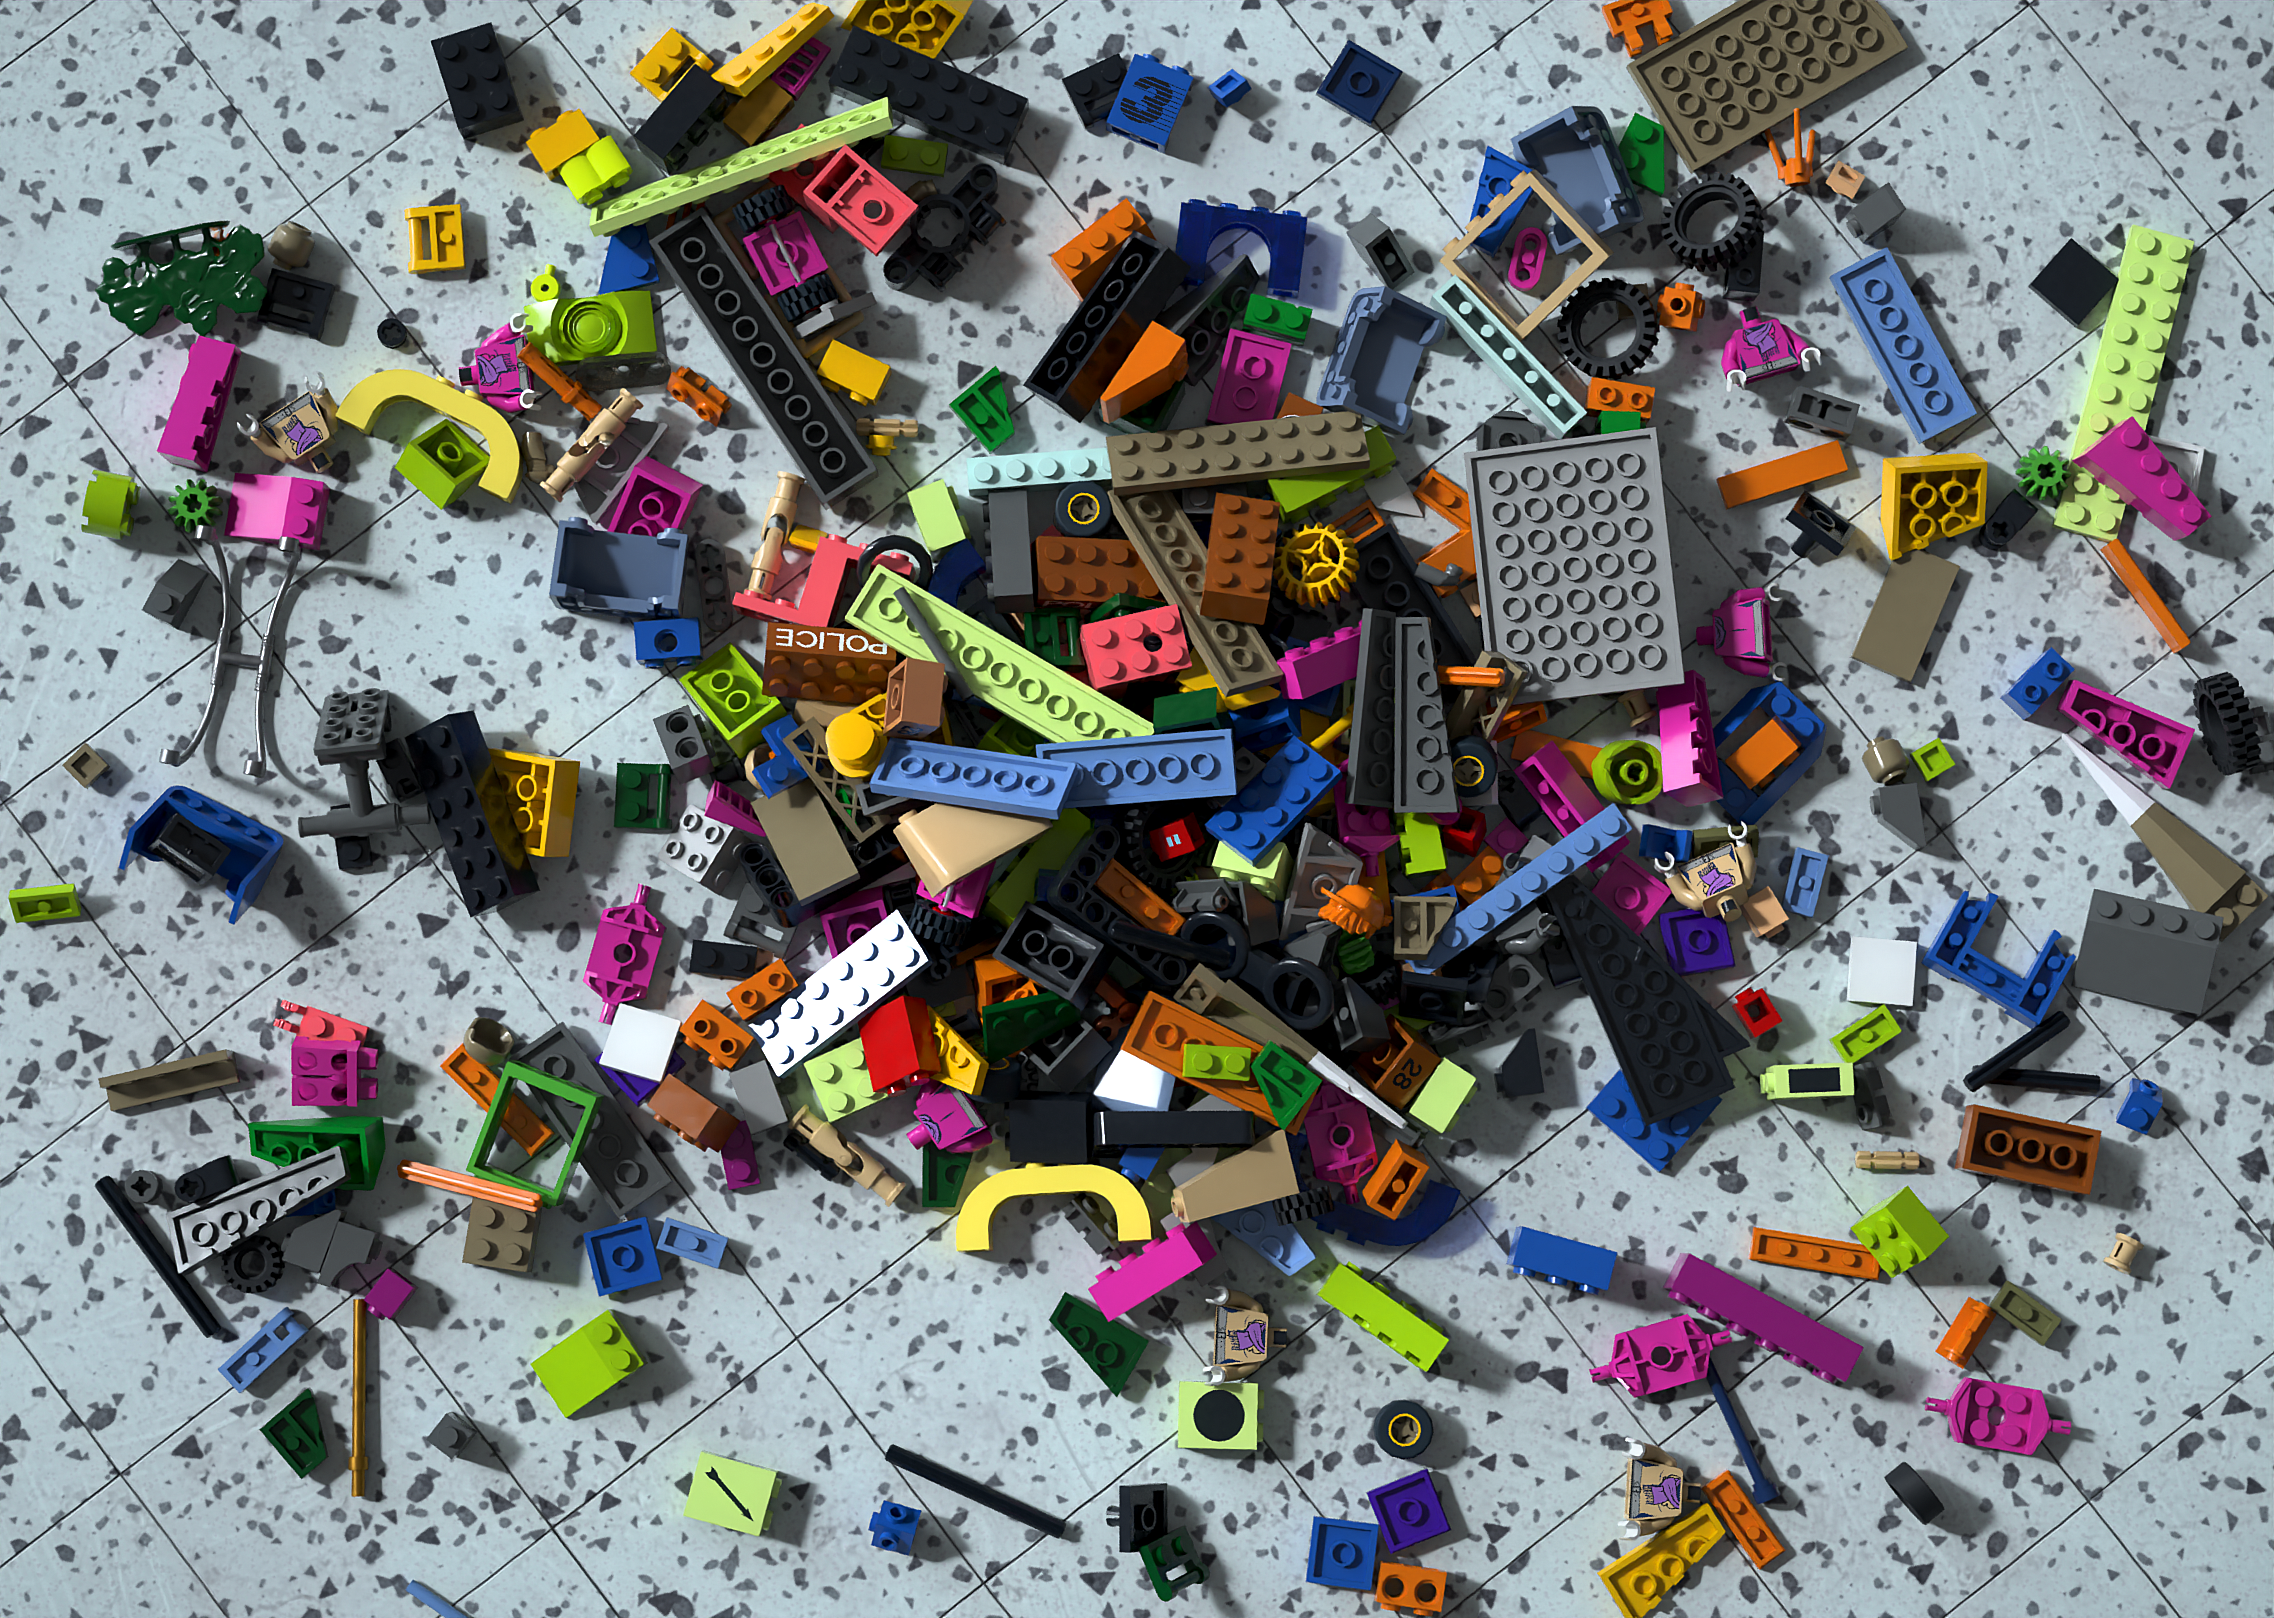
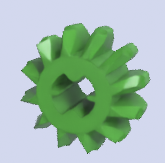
M2043 446L2040 453L2033 448L2028 452L2029 457L2023 456L2020 458L2019 462L2023 467L2018 468L2015 474L2019 477H2024L2018 483V487L2023 488L2026 485L2029 487L2026 493L2027 497H2031L2037 492L2039 501H2044L2047 494L2052 499H2055L2059 496L2058 490L2064 491L2067 489L2068 485L2064 480L2069 479L2072 473L2063 470L2069 464V460L2064 459L2061 462L2058 460L2061 454L2060 450H2056L2050 455L2048 446ZM2042 468L2048 471L2046 474L2048 477L2045 479L2039 476Z
M187 479V489L184 490L179 485L175 486L179 496H169L168 500L176 506L168 509V513L171 516H177L174 520L176 526L184 525L185 531L192 533L197 525L205 526V523L212 527L217 525L212 517L213 515H223V511L216 508V506L223 503V498L215 496L218 489L214 485L207 487V482L200 479L195 486L191 479ZM197 500L202 506L199 510L195 508L194 512L190 509V505L192 502L197 504Z
M1343 929L1335 956L1344 972L1349 975L1359 974L1374 965L1375 958L1369 940L1365 938V932L1351 935Z

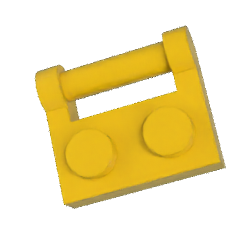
M671 27L630 72V76L662 103L685 74L668 92L662 88L689 58L695 62L694 64H697L707 72L714 66V63Z
M460 204L416 207L404 210L405 221H408L411 255V262H408V273L424 274L435 271L466 269L462 207ZM424 219H429L432 256L430 260L423 259L421 221Z

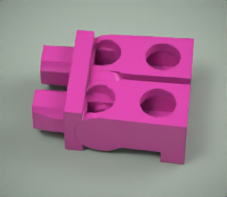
M296 1036L291 1046V1073L293 1075L292 1106L347 1105L357 1107L359 1100L376 1099L378 1095V1078H361V1069H377L378 1049L361 1047V1041L351 1040V1042L344 1040L319 1041L309 1040V1037Z

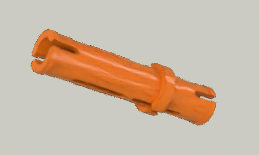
M531 342L517 355L518 359L530 367L533 372L561 396V400L565 404L569 403L588 421L593 419L601 410L602 405L582 389L583 385L579 381L574 382Z

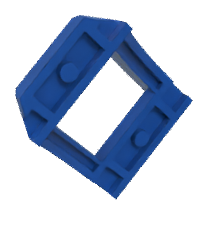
M1781 681L1751 689L1713 728L1715 747L1717 749L1759 705L1771 718L1777 716L1802 743L1801 746L1804 748L1800 755L1760 796L1752 789L1750 790L1738 775L1717 756L1723 799L1716 801L1741 826V821L1746 825H1754L1810 768L1822 753L1827 725Z

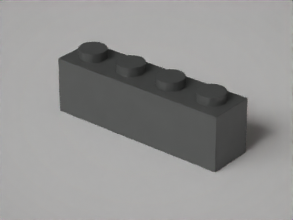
M1026 488L988 490L989 503H983L984 522H990V529L984 530L985 549L991 548L992 556H985L986 574L993 575V582L987 583L988 602L995 603V614L1034 612Z

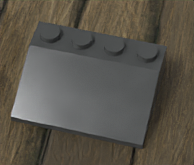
M2094 889L2071 987L2201 1015L2224 917Z

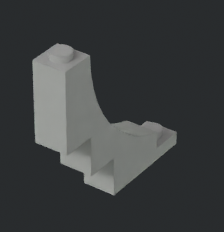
M1210 1094L1185 1111L1242 1110ZM1189 1148L1192 1152L1191 1154L1165 1170L1175 1187L1177 1188L1214 1165L1219 1148ZM1174 1212L1159 1220L1166 1232L1180 1223H1183L1186 1228L1195 1222H1180V1218L1176 1217ZM1211 1217L1196 1221L1217 1255L1192 1271L1201 1287L1206 1284H1220L1227 1279L1224 1273L1229 1270L1216 1242Z

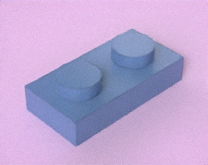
M1799 847L1795 849L1781 903L1784 911L1813 918L1829 855Z
M667 1217L656 1248L719 1269L729 1238Z

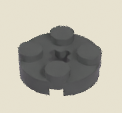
M1501 411L1487 419L1480 427L1476 437V451L1504 448L1499 445V441H1503L1505 435H1510L1511 440L1517 442V446L1540 443V435L1537 428L1533 426L1532 422L1525 415L1515 411Z

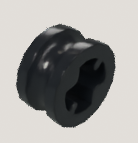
M389 318L382 321L378 326L377 335L383 346L395 349L402 346L406 341L407 332L401 321ZM393 326H397V332L401 333L400 337H393L391 341H387L388 337L384 334L385 329L391 330Z

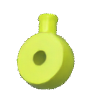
M547 264L545 274L537 276L531 284V294L537 302L554 300L560 295L561 287L559 281L554 277L556 270L554 265ZM544 287H549L548 291L546 292L542 290Z

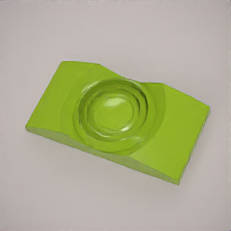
M650 291L609 292L593 297L560 298L524 306V313L530 315L525 318L526 325L533 326V331L527 333L528 343L531 342L556 366L658 354Z

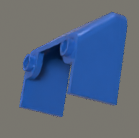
M179 785L171 786L129 829L118 868L125 870L139 854L153 862L164 861L147 848L164 823L174 814L179 813L232 849L216 874L229 880L225 892L234 902L228 922L234 925L257 899L281 852L283 838L278 832L190 788Z

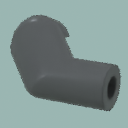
M1420 562L1414 576L1435 586H1455L1461 581L1459 578L1463 570L1461 567L1449 563L1445 572L1424 562Z

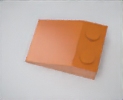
M1151 322L1100 398L1104 422L1110 424L1169 390L1176 380L1180 382L1184 378L1189 368L1185 339L1158 323Z

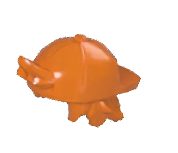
M1359 884L1346 885L1335 894L1321 887L1320 891L1331 899L1329 904L1320 908L1318 916L1330 921L1333 925L1337 924V926L1342 927L1351 935L1367 932L1365 938L1369 939L1376 930H1380L1382 926L1388 927L1391 920H1393L1392 916L1385 915L1383 901L1375 894V890L1371 887L1366 888Z

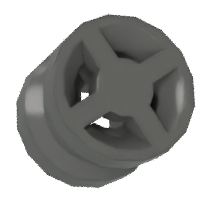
M147 1170L133 1172L125 1183L128 1197L135 1202L141 1203L155 1201L159 1198L163 1189L162 1180L159 1175Z

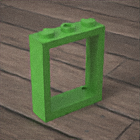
M507 1061L466 1171L475 1174L474 1177L539 1193L542 1195V1207L546 1209L562 1205L604 1095L520 1061ZM518 1080L586 1107L554 1190L487 1163Z

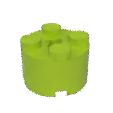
M94 469L92 474L97 479L96 481L89 480L82 512V516L88 517V525L81 524L82 532L122 540L124 535L131 536L134 527V518L130 514L131 505L138 504L141 487L137 486V483L134 482V477Z
M1639 740L1611 742L1602 748L1597 757L1592 761L1591 768L1595 786L1600 794L1612 803L1644 804L1653 800L1663 787L1662 755L1656 747ZM1628 767H1631L1632 771H1630L1627 775V772L1629 771Z

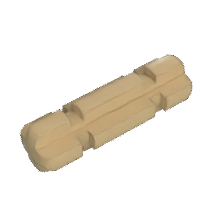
M859 418L856 421V433L859 436L874 434L900 437V434H902L904 437H916L918 435V421L905 420V422H900V419H874V421H870V418Z
M1857 1151L1855 1154L1856 1168L1869 1169L1873 1166V1169H1901V1167H1904V1169L1915 1170L1919 1168L1920 1163L1917 1152H1904V1154H1901V1152L1874 1151L1873 1153L1870 1151Z

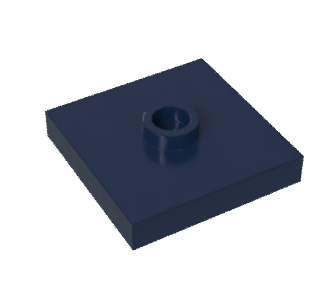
M1348 40L1317 90L1316 96L1370 127L1403 71Z

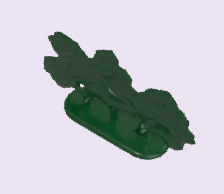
M215 221L112 244L111 248L114 250L136 248L139 250V254L130 264H126L122 259L115 257L106 259L102 266L103 281L95 289V292L98 294L101 302L108 303L110 316L114 317L118 322L124 323L130 331L138 336H143L155 326L164 305H170L174 309L176 319L184 324H192L193 330L200 336L205 337L217 324V308L220 304L231 308L236 314L252 313L260 310L262 300L267 293V288L263 286L258 277L251 275V270L265 256L262 236L259 233L253 234L249 228L240 224L232 229L226 239L219 242L211 237L210 232L226 228L230 221ZM203 234L204 239L201 251L196 253L181 248L179 239ZM171 241L174 250V258L171 262L159 264L150 258V245ZM212 247H217L219 249V256L214 255ZM142 262H145V274L141 280L137 281L134 279L137 266L141 268ZM150 264L156 267V272L150 271ZM131 268L129 277H126L125 269Z

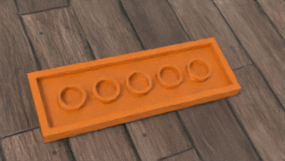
M1148 991L1120 1050L1243 1111L1255 1112V1117L1280 1128L1251 1067L1249 1081L1182 1077L1184 1044L1251 1048L1250 1064L1263 1049V1046L1171 1000ZM1319 1086L1284 1131L1297 1135Z

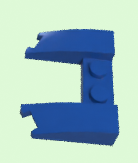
M1964 891L1940 928L1921 963L1947 979L1953 977L2005 1008V1014L2030 1029L2035 1028L2043 1019L2076 956L2073 954L2065 959L2054 943L2062 936L2054 929L2024 978L2022 979L1970 948L1999 896L1988 893L1986 901L1967 900L1969 891Z

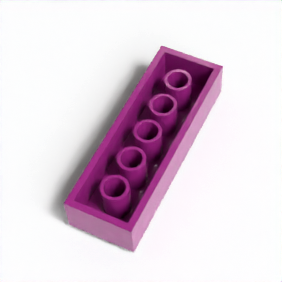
M1680 1253L1663 1288L1670 1291L1667 1296L1670 1299L1684 1306H1690L1691 1303L1698 1306L1696 1312L1709 1320L1718 1322L1719 1319L1726 1321V1329L1741 1337H1748L1749 1334L1756 1338L1754 1344L1769 1352L1777 1353L1779 1350L1785 1353L1782 1359L1799 1368L1805 1369L1806 1366L1813 1368L1812 1375L1826 1383L1846 1382L1864 1348L1690 1253Z

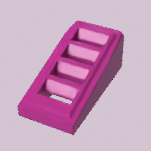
M811 37L774 71L770 79L791 95L793 100L798 101L830 53L831 48L816 38ZM808 44L820 53L816 57L803 49L804 46ZM801 54L812 61L811 65L808 66L797 59L798 55ZM794 64L805 72L803 75H800L790 67ZM788 74L798 80V82L794 85L786 80L784 76Z
M715 780L707 795L704 816L765 837L766 834L751 802L731 788Z

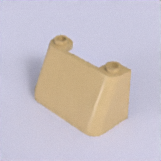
M938 802L920 813L913 809L898 818L901 824L893 832L931 897L934 898L947 891V887L961 882L970 874L1004 855L1042 838L1053 827V824L1049 818Z

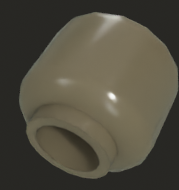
M293 221L278 225L267 248L268 252L275 257L273 263L289 271L292 266H305L315 246V240L310 236L312 231Z
M1881 736L1867 744L1868 749L1864 752L1862 761L1875 783L1891 786L1907 776L1906 771L1910 766V761L1898 740H1885Z

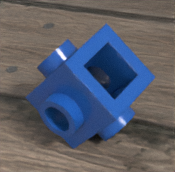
M884 1500L880 1513L873 1512L868 1531L874 1532L871 1545L909 1556L921 1510Z

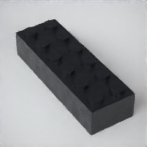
M854 25L828 82L831 93L862 106L888 97L892 106L893 119L1002 165H1005L1029 110V100L1026 97Z
M1133 230L1023 386L1048 406L1081 423L1085 416L1090 413L1092 406L1102 392L1109 386L1112 378L1122 364H1124L1151 322L1165 308L1169 298L1184 281L1191 266L1168 246Z
M1391 523L1355 544L1354 548L1357 549L1359 559L1356 561H1358L1360 567L1359 571L1354 572L1357 577L1356 582L1347 583L1362 608L1396 612V617H1429L1431 619L1437 664L1440 666L1474 667L1477 659L1429 583L1414 576L1418 566ZM1340 554L1335 557V564L1339 563ZM1441 684L1446 717L1449 715L1464 685Z
M474 710L447 714L404 737L470 918L498 912L540 891Z

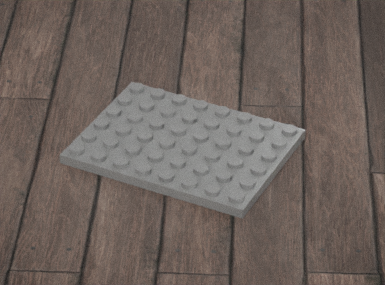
M1645 428L1464 453L1485 651L1501 652L1528 672L1510 706L1686 685L1657 428ZM1506 667L1504 668L1505 684L1502 687L1509 686L1515 675ZM1496 695L1491 696V707L1497 708Z

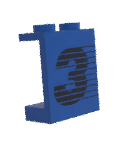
M1135 54L1107 118L1106 131L1164 154L1169 143L1170 133L1186 95L1193 87L1194 77L1189 76V71L1182 67L1174 65L1170 68L1160 64L1161 61L1150 54H1143V56Z

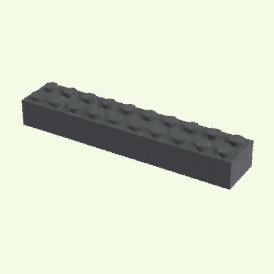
M699 208L651 239L649 243L654 253L824 509L828 510L879 477L876 466L704 208Z

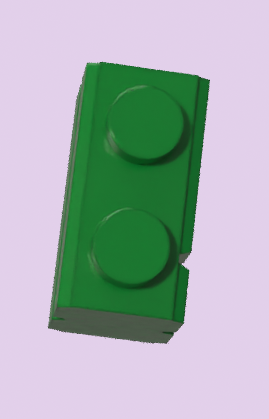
M1251 293L1242 331L1304 346L1313 309L1302 306L1296 308L1294 304Z

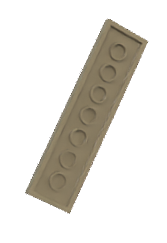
M1349 411L1106 437V448L1114 495L1368 469L1370 467V458L1361 415Z
M1109 490L1107 494L1112 504V512L1168 604H1177L1185 632L1225 698L1280 682L1284 673L1253 623L1200 615L1208 550L1171 490L1114 495L1113 490Z

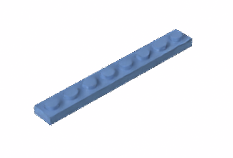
M1612 803L1451 918L1427 960L1406 961L1414 972L1432 974L1631 832L1632 827L1615 804Z

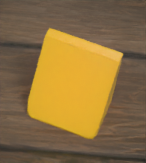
M797 525L789 538V542L792 548L815 554L820 536L827 538L828 535L824 531L804 525Z

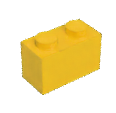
M580 108L574 112L573 110L564 112L557 118L555 124L548 128L541 127L535 130L530 135V139L526 141L531 153L550 181L560 175L557 170L560 165L584 152L600 140Z
M834 339L816 372L818 380L822 381L821 385L823 388L834 393H838L839 390L850 394L849 399L864 407H866L867 403L876 406L892 373L889 365Z

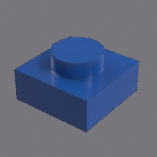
M1233 69L1207 87L1211 95L1226 108L1240 101L1252 89L1248 81Z

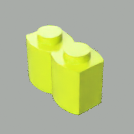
M611 135L597 141L584 152L570 158L557 168L580 205L584 203L591 205L603 197L602 192L611 186L618 188L624 185L630 179L629 175L633 172Z

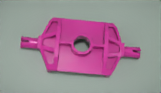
M1348 758L1335 765L1342 772L1343 776L1333 787L1339 843L1350 851L1359 854L1360 857H1365L1366 877L1380 876L1377 857L1379 852L1384 851L1399 841L1400 837L1399 835H1391L1388 808L1362 805V812L1360 814L1357 812L1355 804L1344 803Z
M638 884L634 903L631 902L627 906L603 910L583 978V982L603 998L602 1002H605L598 1022L612 1025L616 1006H619V1003L647 999V990L664 932L666 933L667 930L661 922L646 910L647 907L645 905L652 887L645 885L644 888V885ZM620 945H629L633 952L631 959L625 963L618 962L615 958V950Z
M1323 1078L1303 1120L1315 1170L1312 1173L1317 1179L1341 1183L1344 1188L1346 1204H1354L1353 1201L1358 1203L1360 1199L1356 1183L1360 1177L1371 1171L1378 1163L1366 1105ZM1344 1126L1348 1130V1138L1345 1142L1337 1144L1333 1140V1133L1336 1128Z
M1686 1314L1616 1334L1612 1360L1608 1362L1609 1365L1589 1369L1591 1375L1601 1373L1591 1377L1593 1383L1610 1377L1617 1378L1627 1391L1636 1398L1706 1378L1710 1350H1713V1347L1733 1342L1731 1337L1721 1339L1730 1335L1729 1329L1710 1336L1709 1334L1705 1335L1691 1317ZM1658 1346L1666 1347L1671 1355L1670 1361L1661 1366L1655 1364L1651 1359V1353L1654 1348Z
M1964 1377L1957 1385L1950 1399L1941 1400L1927 1397L1925 1401L1935 1404V1406L1925 1405V1411H1934L1947 1415L1950 1432L1954 1442L2032 1455L2046 1433L2054 1432L2069 1436L2071 1432L2069 1429L2061 1428V1426L2071 1428L2070 1421H2061L2049 1417L2042 1390ZM1994 1406L2000 1407L2004 1413L2003 1421L1998 1425H1992L1987 1418L1989 1409Z

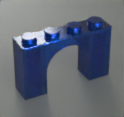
M1189 199L1188 203L1181 202L1175 253L1190 265L1191 269L1180 285L1198 287L1204 283L1207 254L1212 242L1226 231L1243 229L1259 236L1268 248L1270 266L1266 295L1298 298L1308 217H1303L1300 212L1285 210L1282 214L1270 213V209L1258 206L1251 207V210L1238 209V205L1232 203H1220L1219 206L1207 205L1206 201L1199 199Z

